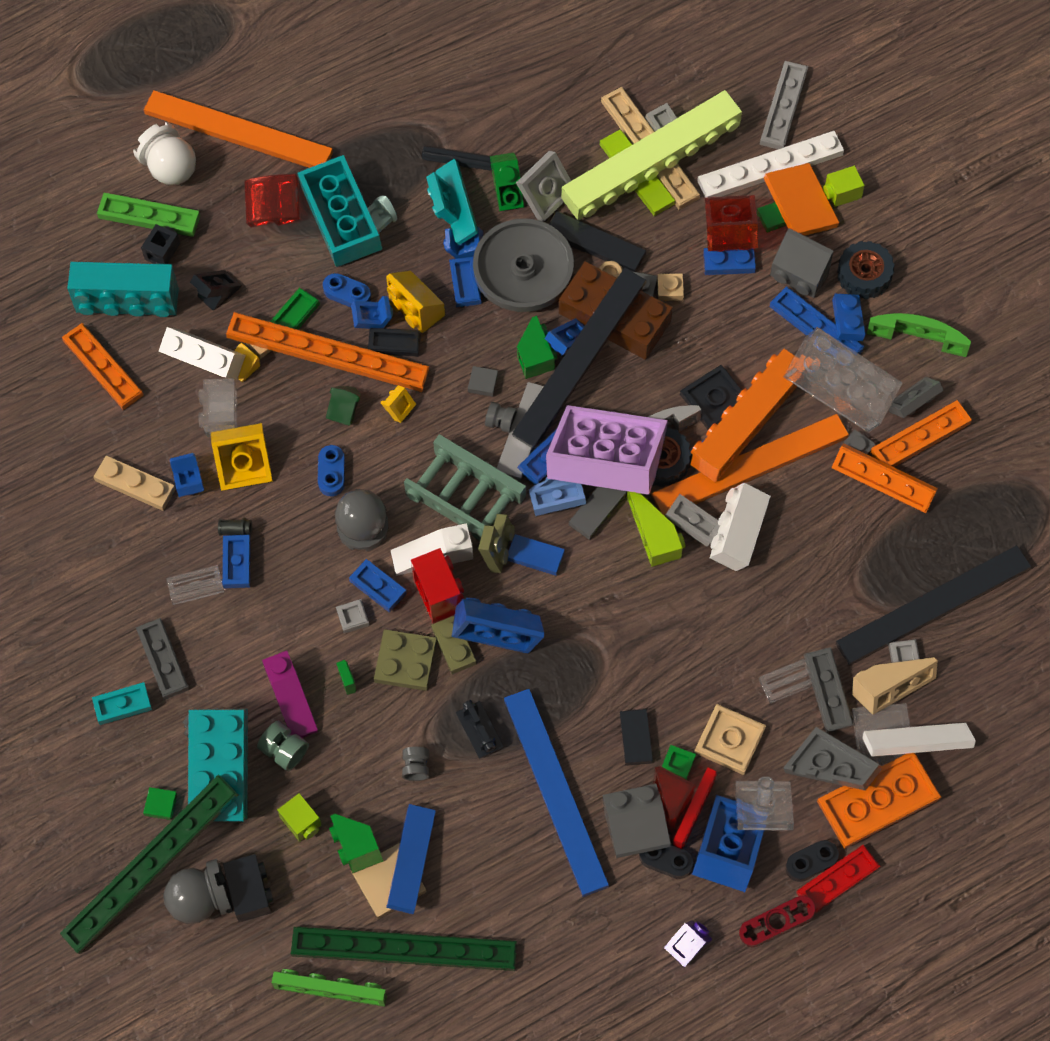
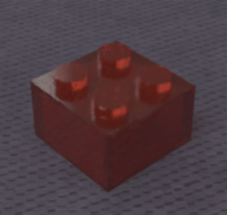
M755 195L705 198L708 251L722 252L725 250L758 248V221Z

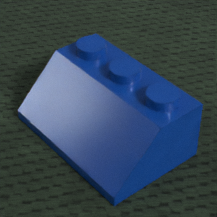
M476 598L462 599L456 606L452 637L528 654L544 638V629L540 616L532 614L529 610L507 609L503 604L494 603L489 605L481 603Z

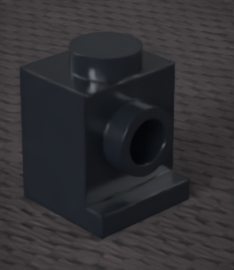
M155 224L141 247L144 259L153 264H168L180 245L178 233L168 226L162 227Z

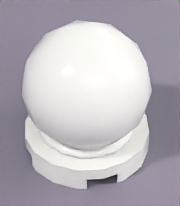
M165 122V125L161 127L155 124L139 137L140 145L138 149L133 150L134 156L141 164L148 166L152 176L159 182L166 185H179L187 181L194 173L196 165L195 152L189 143L179 137L177 129L169 122Z

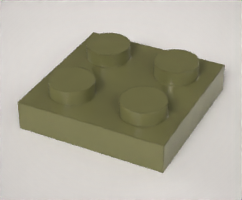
M384 629L374 683L427 691L437 643L436 637Z

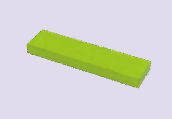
M621 130L600 140V146L609 158L632 145ZM657 176L650 181H643L634 190L653 216L675 205L674 198Z

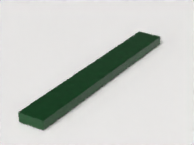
M218 774L60 932L61 936L75 952L81 954L239 794Z
M293 927L291 956L515 971L517 941Z

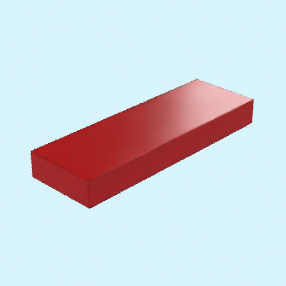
M707 767L675 835L673 846L684 849L716 781L717 773L715 770Z
M863 844L798 889L796 894L809 897L814 902L815 913H817L876 872L880 865Z

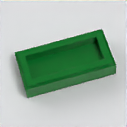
M299 287L270 322L299 330L317 309L320 302Z

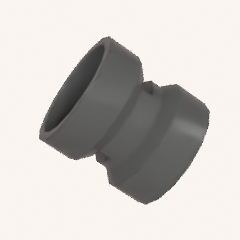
M491 402L486 414L485 426L490 428L499 427L502 431L510 433L517 409L512 407L503 408L499 403Z
M408 747L403 749L402 759L405 761V766L402 768V778L409 781L428 779L429 768L427 767V761L429 760V749L424 747Z

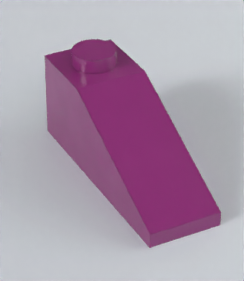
M288 651L263 659L265 672L285 723L291 730V735L297 734L304 738L318 732Z

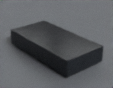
M370 328L368 350L392 356L419 357L420 330Z
M647 709L620 711L625 766L652 764Z

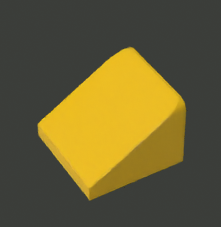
M241 343L235 351L246 356L237 379L244 382L260 367V361L257 355Z

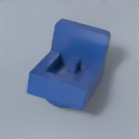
M477 227L478 234L458 245L455 242L452 229H445L443 244L446 252L450 253L455 259L474 256L475 249L483 237V230Z
M382 296L378 302L354 301L351 305L354 328H384L393 316V308L389 303L388 296Z
M195 453L170 459L179 497L204 491Z

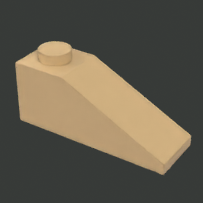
M933 657L874 665L867 670L860 671L853 677L852 695L874 715L936 679L938 660Z

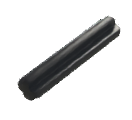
M424 146L422 150L423 160L447 164L455 159L459 166L492 170L490 156L432 146Z

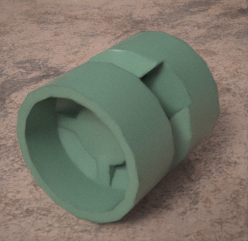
M279 720L272 723L266 729L257 744V748L269 758L275 756V762L286 771L292 770L302 760L309 747V743L297 734L291 735V730Z

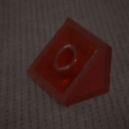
M658 766L655 767L653 784H657L668 834H673L691 804L695 784Z

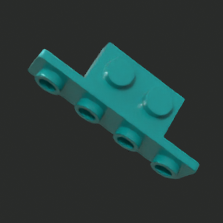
M453 159L426 177L429 185L427 191L433 200L434 206L432 209L439 219L443 218L451 225L455 242L460 245L478 234V229L459 164Z

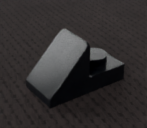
M226 270L194 274L190 281L197 288L198 298L211 310L217 309L242 286Z

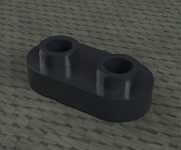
M818 841L793 853L787 860L786 873L794 881H806L836 864L839 851L836 845L830 841ZM827 850L830 856L822 857L820 851ZM799 861L803 862L805 864V868L798 869L795 863Z
M671 845V847L658 849L657 856H650L648 852L639 853V859L645 867L667 876L682 879L687 877L692 871L693 859L691 855L678 847ZM676 859H682L684 861V865L677 866L675 865L674 861Z

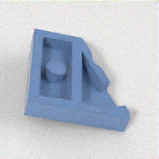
M546 477L545 481L529 489L535 516L586 504L583 488L579 483L547 479Z

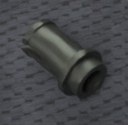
M242 517V520L219 519L218 534L219 536H251L252 521L247 520L246 517Z

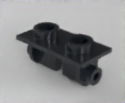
M472 700L463 703L464 708L457 711L456 715L478 758L481 759L504 748L481 702L473 703Z

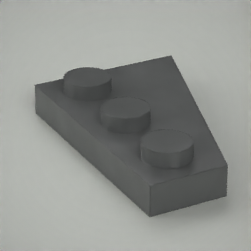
M815 727L783 768L787 774L860 790H866L882 770L875 761Z

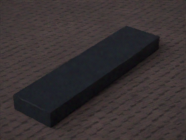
M556 211L549 224L566 238L570 246L604 261L617 262L622 269L625 267L632 272H636L646 255V250Z

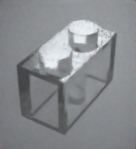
M234 378L204 379L203 389H199V403L203 405V412H199V427L204 428L206 437H211V432L237 428V387Z

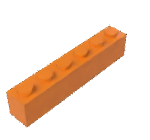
M783 349L778 356L776 354L771 356L766 364L767 368L763 373L759 371L754 376L751 382L752 386L748 390L744 388L736 399L737 403L733 407L728 406L721 416L722 420L718 425L714 423L706 433L707 438L703 442L699 440L692 448L691 454L693 456L690 465L714 482L720 478L805 378L809 365L786 349Z

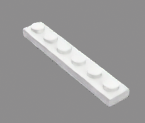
M835 131L698 176V183L706 201H710L765 182L764 176L766 173L807 163L813 166L843 156L844 149Z

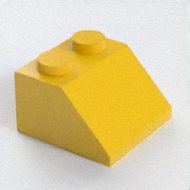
M262 423L211 432V444L221 491L272 481Z

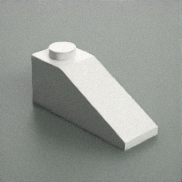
M467 523L439 529L392 549L391 555L396 576L412 573L411 559L441 548L444 556L449 555L452 564L472 560L473 549Z

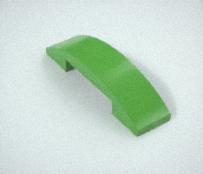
M894 313L871 317L867 330L869 335L891 340L893 332L896 331L942 342L941 352L963 357L967 356L971 341L953 327L935 319L914 314Z

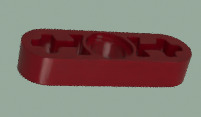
M798 896L744 922L739 930L740 939L748 947H757L811 921L816 912L815 904L807 896ZM801 902L804 906L809 905L811 907L807 910V916L803 917L801 913L794 915L793 919L796 921L794 923H790L789 915L784 910L790 908L792 913L798 910L797 904ZM781 914L785 917L786 923L783 928L774 929L770 926L769 920L772 915ZM762 920L765 921V926L771 933L765 936L763 930L757 933V940L755 941L750 937H744L748 933V927L752 926L754 930L761 928L762 925L759 921Z

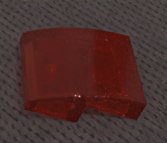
M279 174L245 180L246 224L250 227H255L273 221L278 226L300 220L298 177L295 174Z

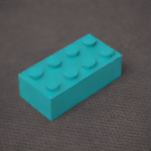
M344 155L298 172L301 188L336 267L382 250L380 236Z
M70 262L67 289L76 313L83 315L105 313L110 316L118 314L143 316L145 314L158 317H167L177 313L179 287L172 264Z
M248 709L189 710L188 804L218 774L239 794L214 821H244L247 819Z

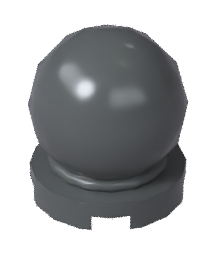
M355 489L345 493L338 502L335 510L337 533L342 543L349 549L354 550L353 548L371 551L379 547L386 540L389 529L387 511L382 499L370 490Z
M217 859L207 861V869L204 871L189 868L172 875L165 887L163 898L165 907L174 919L185 924H192L206 920L215 909L220 910L221 915L233 912L231 899H228L224 888L227 884Z

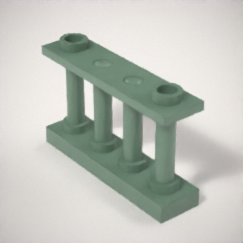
M439 434L433 442L436 458L417 483L406 478L404 481L405 493L412 501L424 503L458 525L467 523L468 531L471 532L475 539L480 541L484 525L492 526L495 523L496 515L501 514L509 502L515 501L521 505L526 498V486ZM450 462L457 466L458 470L439 496L426 490V487L443 464ZM466 475H472L479 480V484L459 510L447 501ZM494 488L500 492L501 496L482 523L469 516L486 490Z

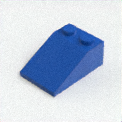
M716 795L692 875L745 892L755 866L769 812Z

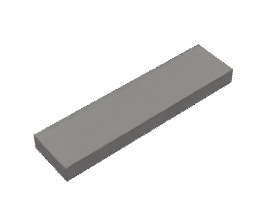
M788 61L784 62L761 136L760 145L774 149L785 147L808 66Z
M530 382L527 383L497 466L498 470L517 481H521L523 473L517 467L531 454L532 448L513 437L512 433L544 387Z

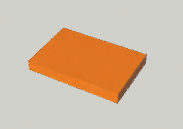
M810 163L765 174L764 180L788 229L790 228L805 236L838 227L839 221Z

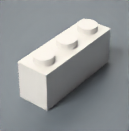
M169 327L166 329L159 352L222 377L232 379L238 378L246 356L180 329Z
M746 483L730 489L726 496L727 505L725 511L718 520V525H720L718 533L711 542L712 551L710 559L735 571L749 566L770 500L768 494Z

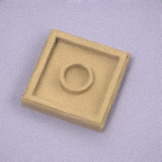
M716 704L694 753L744 775L766 729V725Z
M400 843L381 853L383 862L352 874L377 919L394 911L393 909L386 908ZM422 882L420 883L418 897L426 893Z

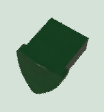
M332 387L326 419L350 426L353 423L361 394L354 387Z

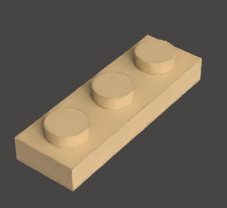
M105 456L94 475L96 482L164 511L176 490L174 485L108 456Z

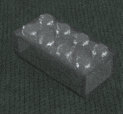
M818 327L805 337L783 376L867 432H870L882 423L902 385L901 381Z

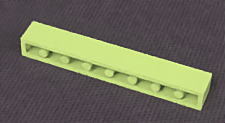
M724 90L562 186L561 199L577 220L583 217H590L598 208L615 202L618 196L625 192L630 193L634 191L643 181L654 179L660 171L665 168L670 169L674 167L680 159L685 156L694 155L700 147L707 143H714L727 131L732 132L740 125L742 111Z

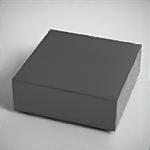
M473 366L468 393L493 397L498 370Z

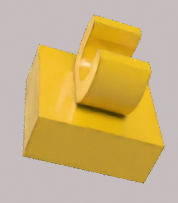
M398 385L395 390L389 392V397L385 401L382 400L381 404L394 421L401 423L415 407L416 403L405 387Z

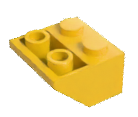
M412 271L390 273L386 276L389 303L396 312L400 311L405 316L406 322L412 328L416 327L421 333H424L445 316L444 303Z

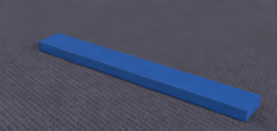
M530 689L505 697L504 702L582 897L608 888V882Z

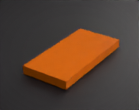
M907 753L881 766L882 770L866 790L842 786L818 798L817 803L844 849L941 799L939 792L915 753Z

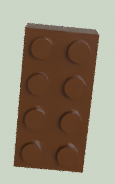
M585 261L559 298V314L570 320L576 318L585 326L617 278ZM641 291L608 340L646 360L671 323L672 307Z

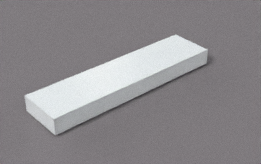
M966 723L870 730L863 733V740L871 756L974 748L976 741Z

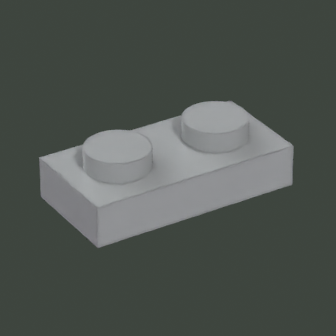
M681 494L678 495L665 515L669 521L706 547L711 543L720 527L717 519Z

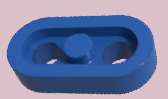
M337 273L328 275L323 281L324 294L333 301L351 307L354 301H371L370 289L361 282ZM332 283H339L338 286H331ZM355 292H361L358 296L354 295Z
M335 445L325 446L318 455L319 489L324 495L330 497L340 494L345 485L344 453L341 448ZM333 454L335 458L328 459L327 456ZM329 478L335 479L333 483L326 482Z

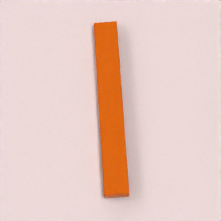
M153 90L144 108L146 115L308 168L329 161L333 154V149L155 90Z
M236 312L233 313L226 333V338L419 392L423 391L429 372V366Z
M835 414L738 456L716 482L700 472L653 492L651 498L657 509L665 516L679 494L692 503L698 504L742 483L749 482L844 441L849 437V434L838 414Z

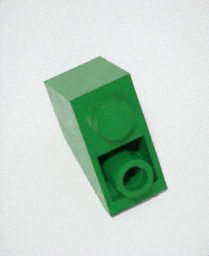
M515 153L490 156L499 211L524 207L522 193L516 184L520 179L518 159Z
M537 316L532 317L517 345V359L525 379L555 370V360L558 359L556 351L544 339L548 331L544 323L540 324Z
M338 814L330 816L334 825L329 827L334 843L340 841L342 849L337 851L343 866L349 864L352 874L383 862L369 825Z

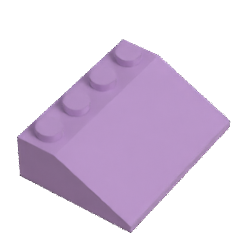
M567 405L546 454L547 479L650 494L657 473L668 420Z

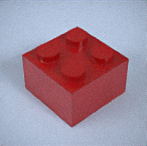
M441 548L411 559L413 580L432 623L434 624L454 616L456 606L464 599L462 594L464 589L460 579H455L452 571L454 567L449 555L444 556Z

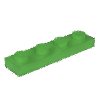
M103 193L97 211L99 219L153 229L155 224L162 227L168 226L178 234L194 237L200 219V213L197 210L109 193Z
M282 969L281 973L274 972L271 982L274 989L383 1007H385L387 999L386 990L381 989L382 986L376 983H365V986L354 985V981L350 979L337 978L336 982L326 980V977L320 974H309V977L299 976L297 971Z

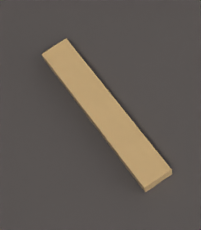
M623 87L601 97V103L632 145L654 132ZM678 163L670 169L665 168L657 175V178L674 198L678 210L700 199L699 192Z

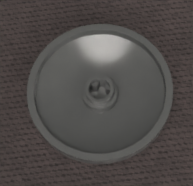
M513 219L503 222L490 229L481 238L474 252L473 272L478 288L488 300L507 310L530 312L545 308L562 296L573 277L574 259L568 241L557 229L542 221Z

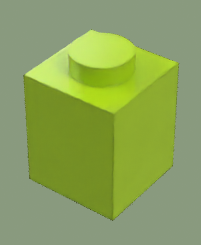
M854 165L827 174L823 190L827 199H831L833 206L837 207L861 199L864 184Z
M300 793L277 809L279 817L299 842L303 839L308 840L318 833L321 826L320 819Z

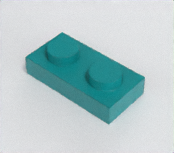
M144 682L92 697L99 725L152 710Z

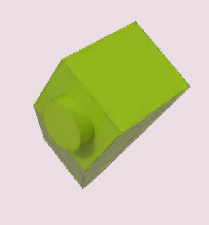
M627 491V500L651 567L680 559L682 557V549L685 548L682 533H677L674 524L641 493Z

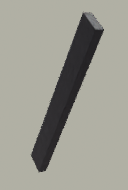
M624 267L513 431V437L535 449L645 286L646 279Z
M1016 545L837 640L836 646L848 665L851 666L888 646L889 643L896 642L1029 571L1031 565Z

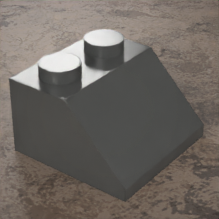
M789 228L773 260L770 276L774 277L781 284H787L795 288L802 295H809L815 298L829 276L834 251Z
M657 784L603 795L604 814L616 858L671 847L663 804Z

